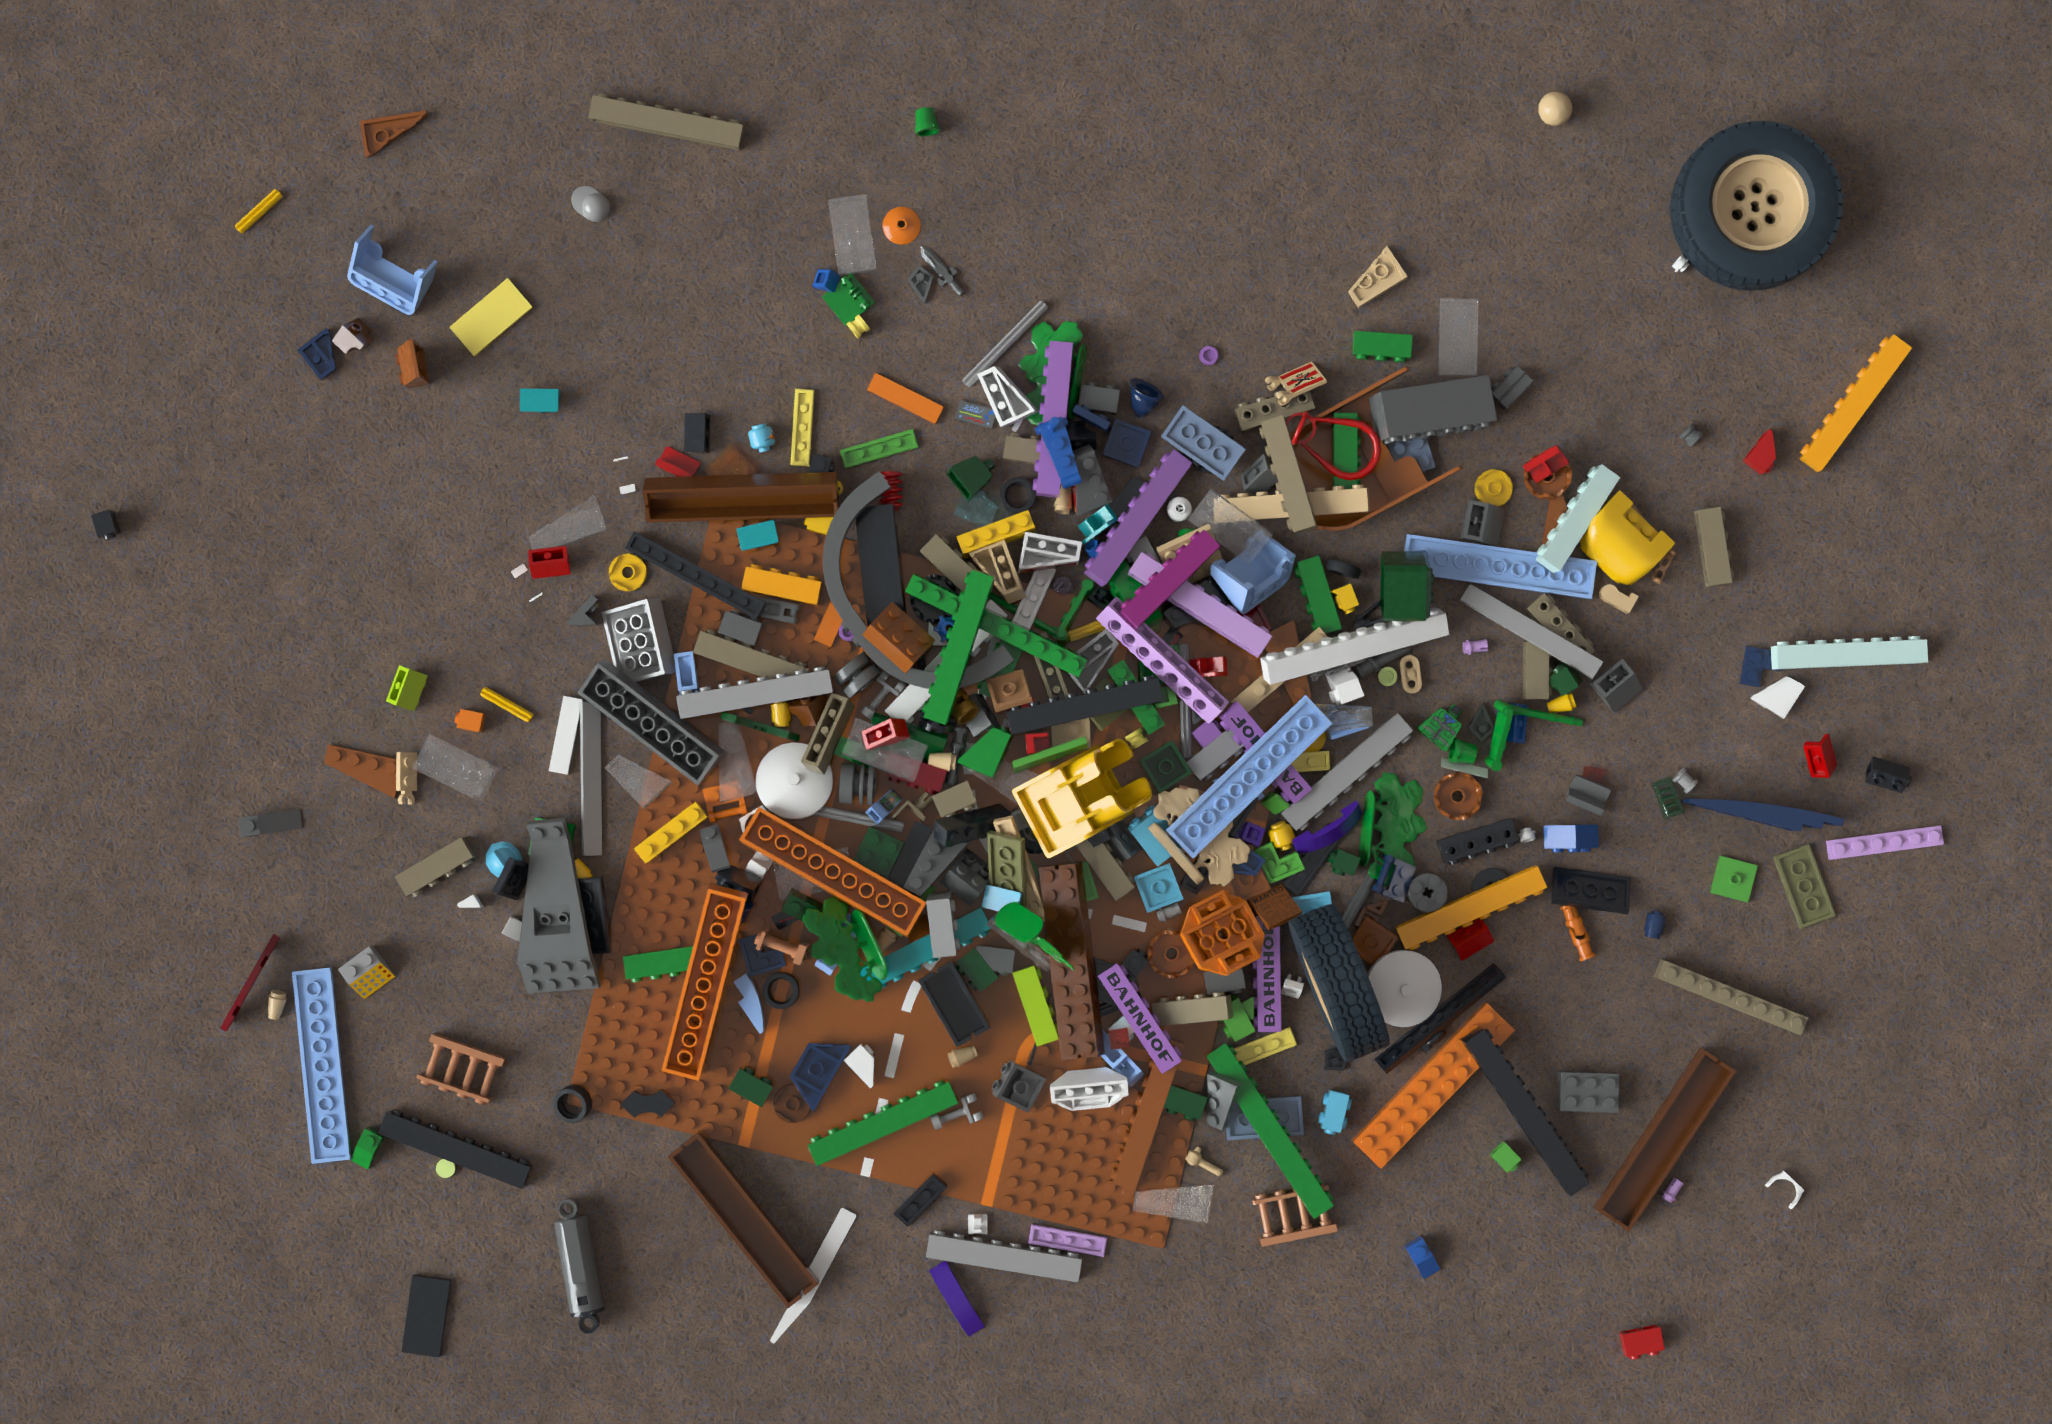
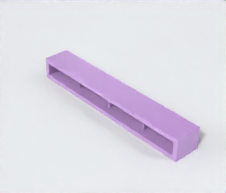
M1141 552L1129 570L1128 575L1146 586L1150 582L1148 579L1156 571L1160 573L1164 569L1162 566L1164 563L1160 564L1155 561L1156 558L1153 555ZM1188 579L1167 599L1257 658L1272 637L1268 629L1263 626H1256L1251 618L1245 615L1242 617L1237 614V610L1234 607L1223 605L1217 596L1213 594L1209 596L1201 586L1197 584L1192 585L1188 582Z

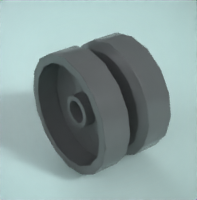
M865 651L851 660L833 677L839 686L844 685L849 680L851 681L844 688V693L850 699L865 690L882 673L875 664L865 670L863 669L871 660Z

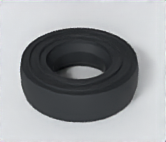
M1329 559L1326 569L1330 572L1352 579H1358L1361 569L1354 565Z

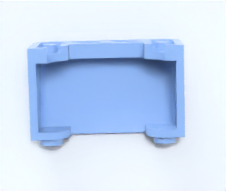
M1263 531L1251 535L1246 542L1248 544L1246 550L1227 564L1223 559H1220L1218 561L1215 560L1210 566L1211 576L1236 610L1242 614L1247 613L1283 587L1290 578L1296 555Z

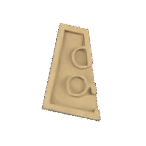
M1386 246L1348 293L1357 307L1360 308L1403 282L1408 276L1388 246Z

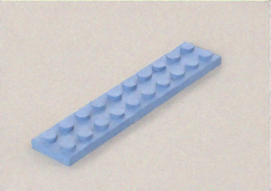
M1410 534L1406 535L1404 551H1423L1428 556L1430 567L1433 569V574L1436 578L1592 599L1597 561L1569 557L1562 569L1553 573L1535 560L1538 556L1537 552Z
M1305 695L1166 831L1194 858L1332 724L1331 721Z
M332 967L293 971L292 978L311 1163L350 1160L352 1158Z

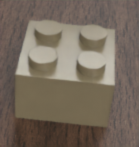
M968 781L932 796L941 818L956 815V811L963 809L964 812L975 807L974 803L977 802Z

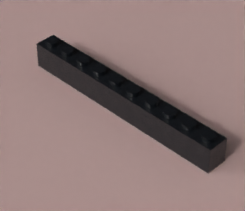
M1478 1026L1460 1040L1561 1187L1572 1197L1590 1184L1586 1179L1588 1174L1582 1167L1579 1168L1575 1162L1578 1160L1575 1155L1566 1150L1567 1144L1564 1139L1555 1134L1556 1127L1551 1121L1547 1122L1544 1117L1546 1115L1545 1111L1540 1105L1536 1106L1534 1095L1530 1090H1525L1523 1079L1519 1075L1516 1076L1512 1071L1515 1069L1508 1059L1505 1061L1502 1056L1504 1052L1498 1044L1494 1045L1491 1040L1493 1036L1487 1028L1484 1030Z

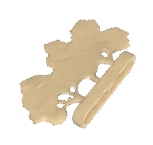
M1174 788L1170 793L1167 791L1159 793V803L1154 808V816L1160 820H1167L1168 827L1171 826L1174 816L1176 815L1179 818L1200 797L1199 790L1194 788L1186 790ZM1169 813L1171 814L1170 819L1167 818V815ZM1233 820L1198 853L1200 856L1194 865L1184 855L1186 851L1183 848L1179 849L1171 840L1172 836L1167 831H1163L1157 823H1152L1148 827L1153 836L1197 885L1204 880L1203 875L1198 870L1199 867L1207 868L1208 879L1211 884L1226 886L1234 878L1232 864H1241L1248 861L1249 846L1240 838L1228 837V833L1233 827ZM1208 858L1211 859V861H1210L1209 863H1205V862H1204V861H1206Z

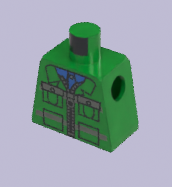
M1455 704L1447 712L1443 708H1439L1416 729L1446 752L1462 726L1456 720L1462 710Z

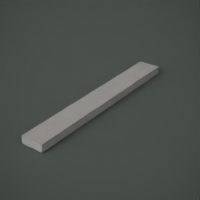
M1471 584L1460 599V602L1591 679L1595 677L1603 664V661Z
M580 702L582 856L602 855L601 711L590 702Z

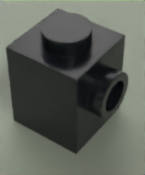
M813 454L808 473L834 472L835 464L832 463V458Z
M106 510L91 515L97 537L104 538L106 541L116 538L115 535L121 533L115 511Z
M1139 948L1137 951L1132 949L1121 965L1123 964L1126 969L1137 977L1149 962L1145 959L1148 955Z

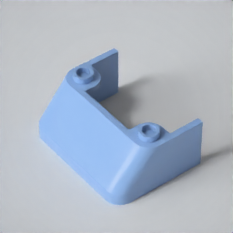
M370 225L355 241L347 275L348 280L361 290L397 310L411 315L417 310L432 284L438 261L434 260L426 270L418 269L414 275L382 258L383 250L380 244L371 240L374 226Z

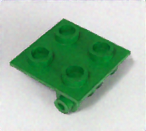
M852 273L848 276L845 275L841 279V282L837 284L835 292H827L822 296L845 327L849 321L855 320L858 314L861 315L875 304L874 300Z

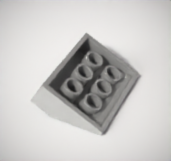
M660 598L645 599L601 612L615 667L635 682L676 673L674 654Z

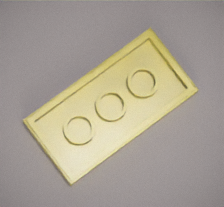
M507 278L453 323L450 329L475 357L533 307Z

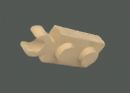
M397 752L396 791H401L398 798L399 804H405L406 797L408 804H414L415 798L412 795V791H417V753Z

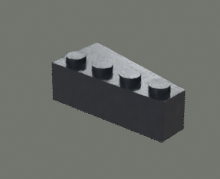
M1212 576L1199 585L1209 596L1211 594L1217 596L1223 605H1233ZM1173 605L1162 614L1163 620L1172 631L1197 621L1196 618L1176 605Z

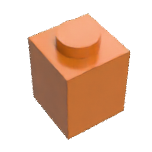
M460 709V712H457L455 717L456 728L482 733L486 714Z

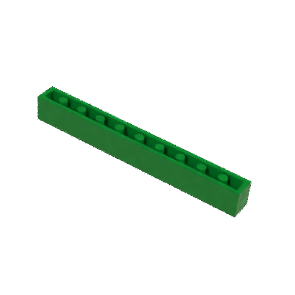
M917 573L913 574L905 592L951 615L954 614L955 609L959 610L961 604L958 601L960 594ZM988 608L985 609L979 629L1072 675L1081 676L1089 658Z
M1224 1043L1206 1055V1058L1216 1073L1242 1084L1236 1093V1103L1314 1219L1334 1206L1332 1204V1201H1334L1329 1191L1324 1192L1321 1187L1323 1182L1317 1174L1315 1176L1310 1171L1312 1168L1307 1158L1302 1159L1299 1154L1301 1149L1296 1142L1292 1143L1288 1137L1291 1134L1285 1125L1280 1126L1277 1121L1280 1118L1274 1109L1270 1111L1266 1105L1269 1101L1263 1093L1259 1094L1256 1090L1258 1087L1253 1077L1248 1078L1246 1075L1247 1068L1244 1063L1236 1060L1235 1055L1237 1053L1231 1044L1227 1046Z

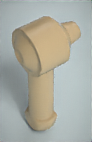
M1198 1146L1188 1152L1185 1158L1188 1164L1192 1166L1199 1165L1219 1177L1223 1174L1222 1169L1202 1159L1201 1148Z

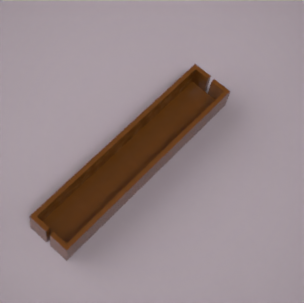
M837 472L645 478L643 485L647 523L834 517L840 506Z
M1082 862L1039 867L1047 941L1060 951L1062 957L1075 969V971L1071 970L1064 963H1058L1049 955L1061 1060L1099 1057L1105 1054L1083 865Z
M1699 1048L1593 1208L1630 1232L1736 1070L1718 1060V1058L1706 1050Z
M700 1130L669 1154V1160L787 1308H790L802 1298L803 1294L806 1295L819 1284L820 1280Z

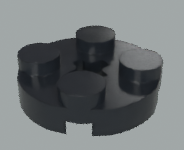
M920 710L918 725L927 731H931V728L937 729V733H949L955 730L957 720L952 714L948 724L944 725L923 718L925 713Z

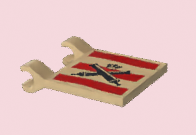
M1309 362L1280 376H1269L1265 379L1267 384L1272 382L1271 385L1267 386L1270 391L1275 390L1280 384L1286 389V391H1279L1276 394L1279 399L1283 397V399L1278 400V403L1282 406L1286 405L1293 397L1327 383L1313 362Z

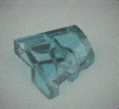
M980 491L969 503L961 494L953 515L983 527L993 522L998 507L993 501L987 499L983 491Z

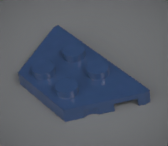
M808 1043L789 1077L812 1111H815L848 1053L850 1045Z

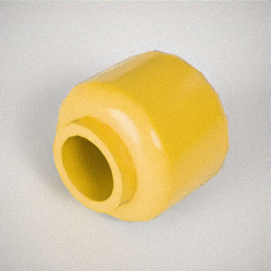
M1285 821L1272 824L1270 826L1271 829L1268 831V836L1274 847L1280 848L1281 851L1290 849L1293 843L1292 840L1296 838L1292 826L1289 823H1285Z

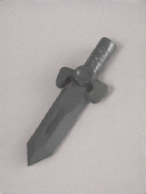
M921 246V256L939 277L945 279L943 281L937 278L938 284L942 287L948 283L956 294L961 296L965 291L953 278L957 275V270L950 267L949 269L952 272L950 275L948 268L933 250Z

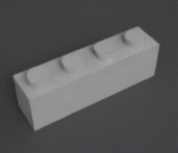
M1225 730L1186 762L1199 781L1202 779L1207 781L1214 775L1212 772L1217 767L1223 768L1229 763L1227 760L1232 755L1236 757L1244 751L1243 745L1239 746L1233 740L1234 734L1230 730L1228 732Z

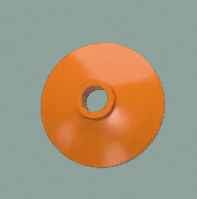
M896 207L890 210L883 220L885 236L891 242L899 245L914 241L921 229L918 215L907 207ZM901 221L905 223L903 228L898 227V223Z

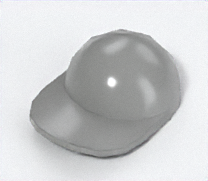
M590 186L578 187L571 196L573 208L588 220L599 222L609 215V200L596 189Z

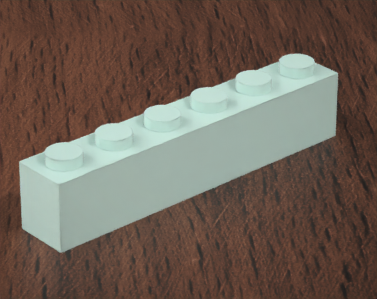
M1602 464L1596 467L1593 466L1587 474L1588 479L1577 489L1579 493L1569 501L1567 505L1568 510L1558 518L1557 523L1559 524L1547 535L1548 541L1545 545H1541L1537 551L1538 556L1535 560L1553 573L1562 569L1589 527L1592 519L1596 516L1620 479L1618 475Z

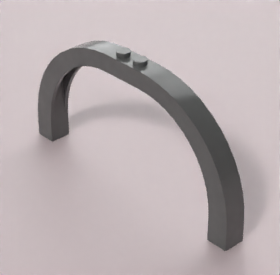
M877 472L853 490L838 508L831 521L823 551L825 584L833 606L843 620L841 625L846 632L851 631L854 635L852 640L858 648L862 647L868 656L890 675L908 684L929 689L931 683H935L937 677L934 675L935 672L922 671L911 667L905 674L862 635L867 626L850 603L842 583L840 568L841 551L848 530L857 516L868 505L891 489L882 474ZM1001 645L977 663L966 667L960 688L980 683L1014 662V659L1004 645Z

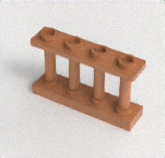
M770 928L757 934L754 942L757 945V950L767 946L787 953L794 958L793 963L801 965L806 961L812 943L806 941L796 945L771 936L772 929Z
M436 1033L431 1034L429 1042L434 1043V1050L425 1075L421 1073L417 1075V1079L421 1080L420 1083L427 1086L437 1085L439 1086L438 1089L444 1092H450V1090L457 1092V1096L468 1099V1096L475 1098V1102L482 1105L491 1103L493 1098L488 1097L487 1094L496 1068L504 1066L507 1058ZM446 1047L451 1049L453 1054L442 1081L433 1078V1074L441 1051ZM466 1054L470 1056L469 1059L471 1061L462 1087L450 1084L459 1057ZM483 1060L488 1062L489 1068L481 1091L477 1093L469 1090L478 1062Z
M1327 1184L1321 1185L1324 1191L1329 1190ZM1285 1189L1274 1191V1195L1267 1196L1266 1193L1255 1195V1199H1252L1253 1205L1259 1204L1264 1233L1262 1237H1259L1262 1247L1338 1232L1336 1223L1331 1222L1327 1211L1320 1215V1225L1312 1226V1223L1309 1222L1307 1208L1294 1189L1286 1192ZM1297 1196L1302 1225L1301 1229L1293 1230V1227L1290 1225L1285 1199ZM1278 1200L1283 1229L1281 1233L1275 1234L1271 1228L1266 1202Z

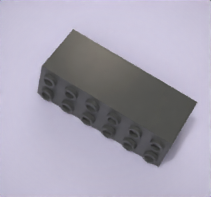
M1489 375L1380 391L1368 397L1373 427L1383 445L1393 444L1400 440L1401 442H1408L1415 438L1427 439L1434 435L1440 437L1453 432L1459 434L1471 429L1473 431L1483 430L1486 427H1490L1492 422L1497 421Z

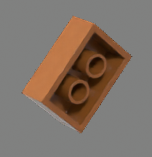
M893 602L884 609L862 634L905 674L935 642L932 636Z

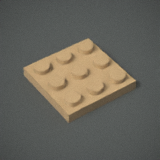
M1207 524L1156 547L1161 562L1165 563L1169 558L1173 560L1178 555L1176 551L1183 544L1187 546L1191 542L1190 537L1196 531L1202 532L1205 530L1216 541L1210 525ZM1219 549L1188 579L1189 583H1194L1211 575L1210 566L1215 560L1222 559Z

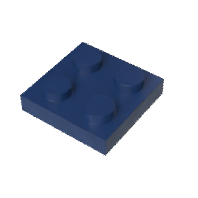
M1115 419L1102 455L1138 468L1151 431Z

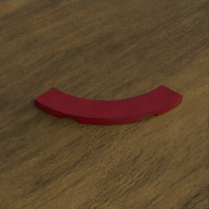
M276 934L272 935L220 1029L228 1031L280 939Z

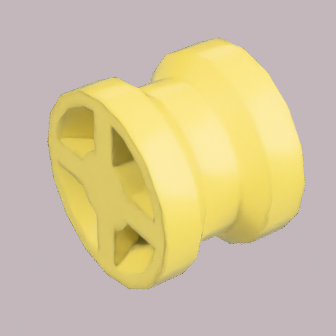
M859 314L855 317L854 321L847 323L849 329L858 339L863 332L870 330Z
M1141 728L1125 737L1126 741L1130 742L1132 750L1148 741L1147 737L1143 736Z

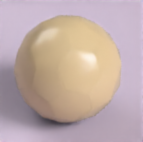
M1558 91L1546 94L1538 106V113L1541 119L1551 126H1559L1565 123L1572 114L1570 98Z

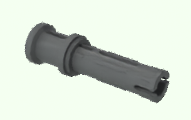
M1410 647L1403 650L1400 648L1382 653L1376 657H1368V660L1359 665L1354 664L1353 667L1359 679L1363 680L1366 675L1378 672L1380 670L1379 667L1411 652Z
M955 727L953 740L950 742L952 754L957 755L955 770L947 772L945 784L957 785L961 766L957 762L962 756L963 750L967 748L965 743L967 733L970 732L969 729Z

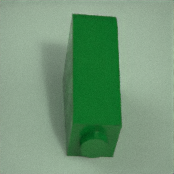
M1000 726L999 729L993 727L962 755L957 763L995 779L1013 739V736L1009 734L1010 730Z

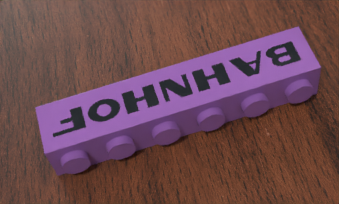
M1237 701L1219 715V718L1222 720L1220 722L1221 726L1227 732L1230 730L1234 734L1232 738L1239 746L1242 744L1246 748L1244 753L1265 734ZM1291 764L1271 783L1274 788H1280L1282 791L1280 795L1286 802L1290 800L1294 804L1312 790Z
M1255 916L1265 936L1261 958L1252 963V969L1256 970V977H1253L1252 985L1253 989H1256L1254 1008H1257V1016H1254L1253 1028H1257L1258 1032H1281L1280 926L1269 931L1260 918Z
M1116 963L1099 974L1098 977L1163 1074L1181 1062L1179 1057L1182 1054L1177 1046L1172 1047L1169 1043L1171 1037L1167 1031H1161L1158 1024L1161 1022L1155 1013L1151 1015L1147 1008L1150 1005L1144 997L1140 999L1136 993L1139 989L1134 981L1129 982L1126 975L1129 973L1123 964L1119 966Z

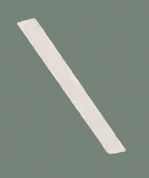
M844 1208L840 1209L809 1267L820 1280L819 1284L806 1295L803 1294L802 1298L790 1308H787L770 1339L772 1343L778 1340L812 1300L856 1218L854 1213Z

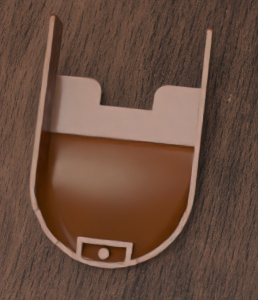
M1410 366L1396 371L1315 417L1332 418V413H1357V417H1361V421L1374 429L1368 397L1380 392L1381 386L1411 370ZM1310 419L1305 422L1298 441L1306 440L1312 434L1313 425ZM1316 421L1315 435L1306 445L1331 464L1332 423ZM1295 428L1290 433L1292 438L1294 437L1297 428ZM1357 428V436L1361 437V447L1357 448V455L1361 456V466L1357 467V472L1369 464L1374 452L1371 438L1360 428ZM1380 442L1382 451L1379 463L1370 474L1361 479V485H1364V488H1369L1370 512L1315 515L1318 526L1315 529L1338 531L1354 527L1464 469V467L1459 465L1441 476L1427 481L1415 458L1406 456L1395 462L1387 445H1383V442ZM1295 444L1294 449L1307 492H1314V488L1325 487V491H1332V474L1303 446Z

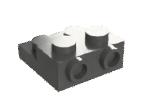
M1009 1060L1001 1068L1002 1075L1000 1079L994 1081L992 1094L1029 1113L1046 1078Z

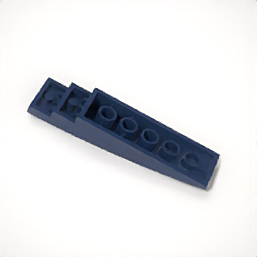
M1682 799L1681 803L1789 831L1801 832L1803 826L1812 829H1822L1823 823L1831 826H1843L1844 823L1843 818L1772 804L1716 799Z

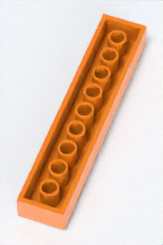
M758 807L739 839L741 843L907 938L927 906L926 902L761 807Z
M712 883L708 888L662 1067L663 1072L697 1081L700 1080L748 897L746 892Z
M1484 1002L1351 1139L1380 1169L1479 1068L1460 1039L1480 1026L1484 1030L1487 1028L1493 1036L1491 1040L1494 1045L1498 1044L1500 1046L1515 1031L1488 1003Z

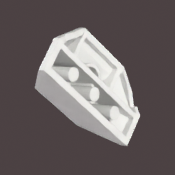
M1107 1067L1067 1071L1050 1084L1051 1102L1071 1111L1111 1107L1123 1097L1129 1095L1127 1077Z

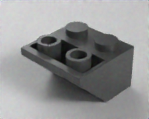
M1469 500L1466 504L1460 540L1498 547L1505 509L1489 503Z
M1618 659L1589 683L1612 713H1615L1643 690L1635 673L1623 659Z
M966 848L940 883L971 906L989 883V866Z

